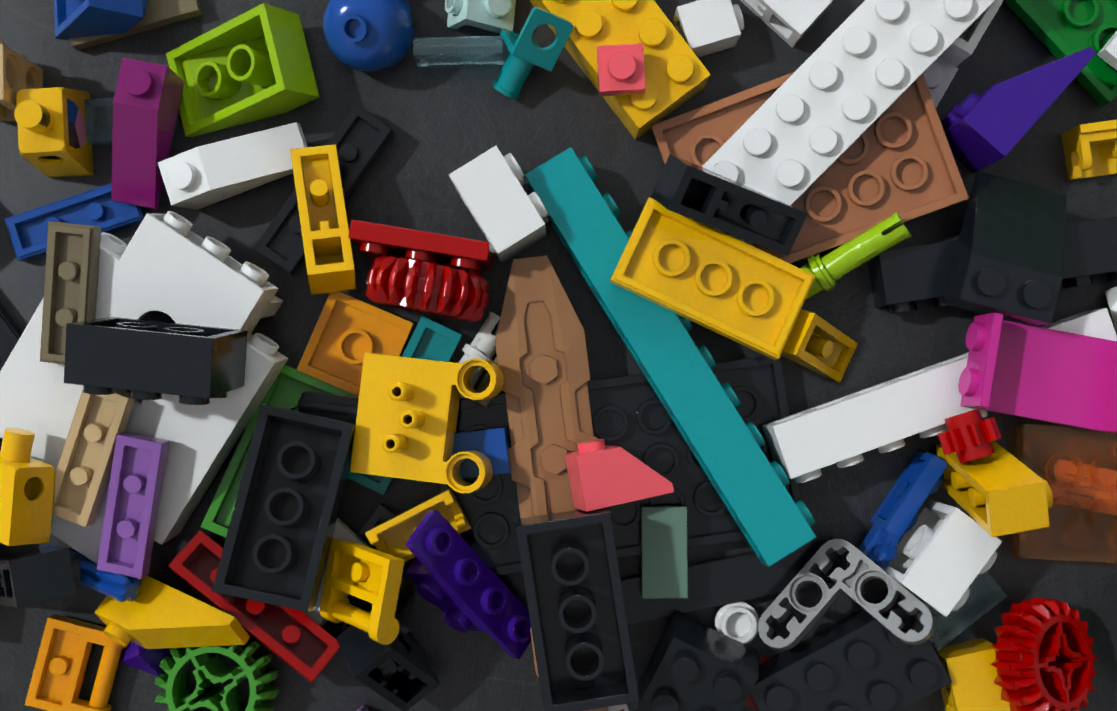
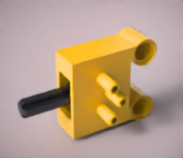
M364 352L359 398L306 391L301 394L298 401V409L302 413L355 425L350 472L447 484L456 492L462 494L472 493L488 485L493 476V469L490 459L483 452L469 450L452 455L460 393L465 398L471 400H490L501 392L504 385V374L501 368L494 362L479 358L469 359L463 363H453ZM484 367L490 375V383L485 391L478 393L472 388L470 378L475 369ZM467 458L473 460L479 468V476L474 484L467 483L460 475L461 463Z

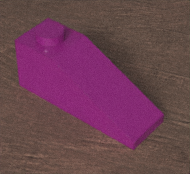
M122 58L113 99L111 200L114 202L158 210L164 182L157 162L169 158L184 87V81L168 66Z

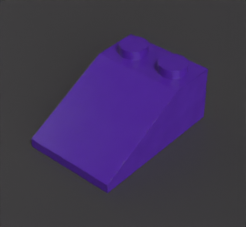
M1088 47L995 84L980 95L973 91L961 103L957 102L940 120L942 126H944L943 129L953 156L972 173L1006 157L1097 52Z

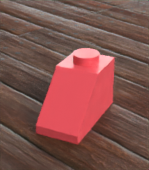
M604 439L577 443V452L564 454L574 508L588 512L674 492L672 482L622 447L605 445Z

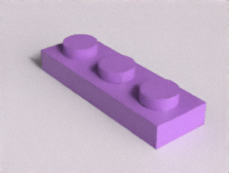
M126 431L117 434L97 570L142 579L149 574L169 440Z

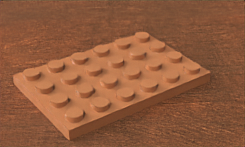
M794 72L652 125L651 129L664 165L671 154L702 167ZM923 74L791 205L806 212L808 215L789 255L786 256L755 243L752 246L792 264L847 243L892 216L896 211L905 223L969 199Z

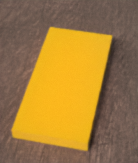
M649 197L609 282L764 356L778 360L816 276L714 227L670 211Z

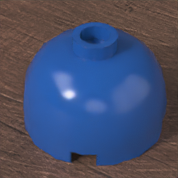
M329 0L323 15V34L329 50L341 63L358 71L377 72L397 65L410 50L415 37V28H412V18L410 15L412 11L406 0Z

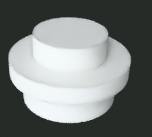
M744 601L722 605L715 616V629L743 644H748L758 633L759 617L755 609Z

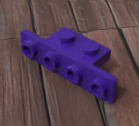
M429 510L406 543L407 548L418 558L414 560L406 572L418 586L416 589L418 594L426 601L436 604L445 614V622L453 629L462 633H466L467 630L487 632L511 658L520 659L531 642V624L528 609L437 510Z

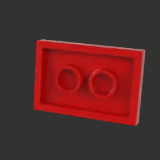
M351 219L348 238L359 245V251L367 253V257L375 259L380 256L394 257V254L404 255L406 259L437 264L438 261L451 263L450 266L455 269L465 270L476 275L481 274V268L492 270L494 250L490 242Z

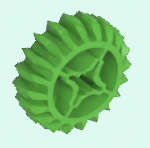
M257 639L250 645L246 643L245 645L170 648L169 651L172 657L164 658L159 665L166 673L159 675L154 683L166 690L156 696L155 703L167 704L168 709L166 711H200L199 707H207L212 711H242L238 704L241 701L238 685L247 678L250 696L245 711H273L274 705L269 700L276 698L279 694V688L268 683L279 676V671L265 668V665L273 659V654L265 653L260 657L256 651L262 644ZM211 653L225 655L236 661L239 665L234 667L227 666L220 661L217 655L212 656ZM192 662L196 668L193 671L196 679V688L192 693L188 694L186 678ZM229 679H233L224 687V690L222 688L217 690L213 689L207 692L206 694H203V692L211 686V683H223Z

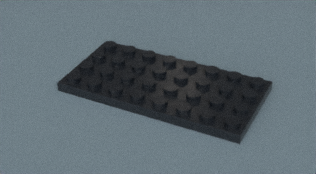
M762 356L716 363V368L712 369V372L721 385L728 383L741 404L736 410L745 424L751 421L757 427L765 441V445L761 447V450L770 463L773 462L762 425L790 416L781 356L778 360ZM644 374L587 382L593 435L598 439H604L605 445L622 447L672 482L674 488L673 493L609 507L617 558L641 555V506H686L687 548L746 540ZM499 394L492 398L486 409L478 406L471 399L460 400L456 433L507 427L509 448L511 447L505 394ZM511 473L493 475L486 487L472 493L462 494L453 490L471 526V529L461 533L460 536L497 576L522 572L516 533L517 519H520L516 482L512 480ZM478 477L462 479L467 483L474 484ZM794 478L789 479L790 484L785 488L794 502L798 500L803 502L800 483H796ZM439 484L441 493L450 488L447 484Z

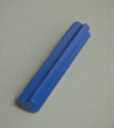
M47 546V547H45L44 549L62 548V547H61V546H56V547ZM69 550L70 555H76L80 565L81 579L76 583L120 602L125 600L132 602L139 596L137 590L141 584L138 578L97 570L96 563L81 554Z

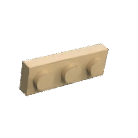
M82 389L55 473L52 515L85 528L95 523L111 475L116 436L125 431L135 399L131 398V393L115 389L114 394L94 395L84 393Z

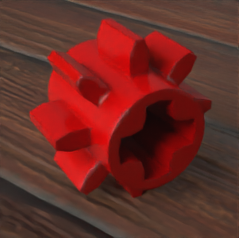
M975 409L944 419L948 431L937 434L944 455L956 452L959 462L965 463L995 453L991 441L1002 437L994 417L983 420L980 410Z

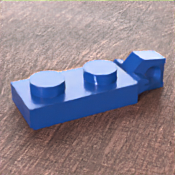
M916 450L871 518L870 522L874 525L858 550L881 569H884L898 554L896 545L899 543V539L903 533L910 531L919 518L918 510L928 495L934 494L941 486L944 479L943 472L948 463L934 454Z

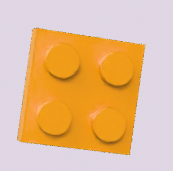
M340 291L330 292L296 370L359 397L364 352L402 357L415 324Z

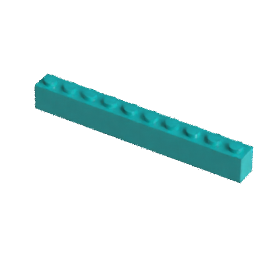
M570 147L525 174L526 186L530 193L535 191L549 214L547 218L553 230L761 564L770 567L816 538L810 527L815 524V520L801 500L794 502L785 488L790 484V481L780 464L776 460L770 463L761 450V447L765 445V441L757 427L751 421L747 424L744 423L736 408L741 406L740 401L728 383L721 385L712 372V369L716 368V363L710 352L703 344L697 347L688 334V331L692 329L690 321L609 282L633 231L624 232L616 219L621 216L616 203L608 193L601 195L593 183L597 179V175L592 165L585 156L578 159Z

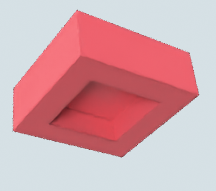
M643 43L597 46L599 96L645 94Z

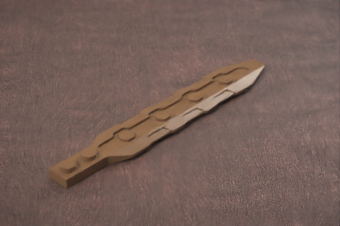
M547 255L513 259L495 338L497 363L504 374V385L501 391L505 392L511 447L509 448L511 477L516 482L521 519L579 510L574 508L564 454L577 452V443L598 438L593 435L587 382L590 380L585 330ZM530 627L531 640H532V649H533V657H534V665H535V673H536L537 676L539 677V675H538V669H537L536 656H535L534 643H533V637H532V630H531V627ZM608 707L583 711H608Z

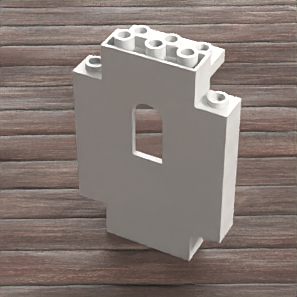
M167 211L166 214L147 213L128 246L114 235L106 232L101 233L95 319L121 317L141 320L151 311H161L168 314L175 323L248 330L244 386L227 392L226 398H210V403L206 405L179 403V395L162 394V399L141 401L135 399L125 431L169 440L154 540L161 545L180 534L246 428L250 418L261 404L288 360L286 356L277 351L279 345L275 341L260 333L251 334L261 318L275 316L283 303V300L275 296L279 288L267 281L269 274L250 262L245 261L244 264H241L229 256L231 249L210 236H206L203 239L191 231L193 224L189 220L172 211ZM43 297L0 371V438L3 439L6 428H17L34 432L35 437L31 457L53 465L56 473L83 385L64 383L65 364L40 362ZM110 478L94 524L85 528L55 515H52L51 521L52 535L96 564L98 562Z

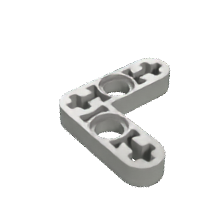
M833 539L823 544L763 612L758 621L759 636L765 644L779 651L790 650L804 638L844 592L894 636L906 644L918 645L926 642L932 636L935 626L932 613L925 604L854 545L843 539ZM847 551L849 554L846 559L850 566L845 571L837 567L828 576L832 581L836 582L830 589L826 582L814 574L817 568H820L826 574L833 565L829 558L833 552L842 555ZM881 579L887 584L888 595L885 600L877 604L864 600L862 588L867 581ZM816 583L821 587L822 599L814 607L802 606L798 601L799 589L804 584ZM899 594L905 598L898 603L904 611L912 616L917 611L923 614L920 617V622L924 628L919 633L913 629L909 630L906 634L901 630L905 624L892 610L888 619L881 615L894 606ZM790 602L794 609L806 616V618L801 623L798 618L793 616L786 625L787 630L790 632L789 636L786 639L777 636L772 640L771 636L774 630L770 624L775 619L779 622H784L789 617L791 612L785 609L784 606Z

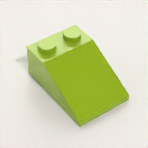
M262 3L166 53L169 68L184 81L179 111L185 136L195 137L284 114L320 98L299 14L267 3Z

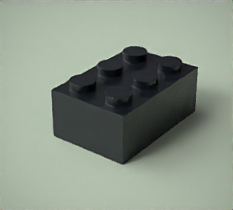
M106 317L67 323L64 383L83 385V392L87 394L109 395L114 394L115 389L131 390V398L158 400L162 399V394L179 395V403L206 405L210 403V398H226L227 392L244 386L248 330L121 317Z

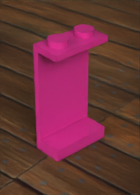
M999 313L974 316V321L970 324L966 333L965 342L967 349H969L967 366L962 371L958 384L959 393L962 395L960 406L1117 434V341L1003 320V314Z

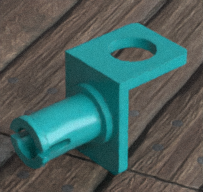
M534 7L520 34L502 28L500 36L510 53L497 79L493 83L494 88L507 97L517 99L533 65L552 71L573 30L572 23L539 7ZM550 24L556 29V38L551 45L542 48L538 42L532 40V34L538 26Z

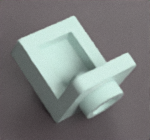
M445 0V11L448 13L447 27L458 29L464 25H469L499 34L502 28L513 31L516 0Z

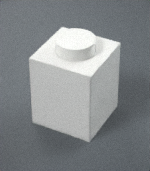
M698 0L678 6L672 20L674 27L698 58L735 47L741 35L740 31L744 30L741 9L738 4L732 5L731 0Z

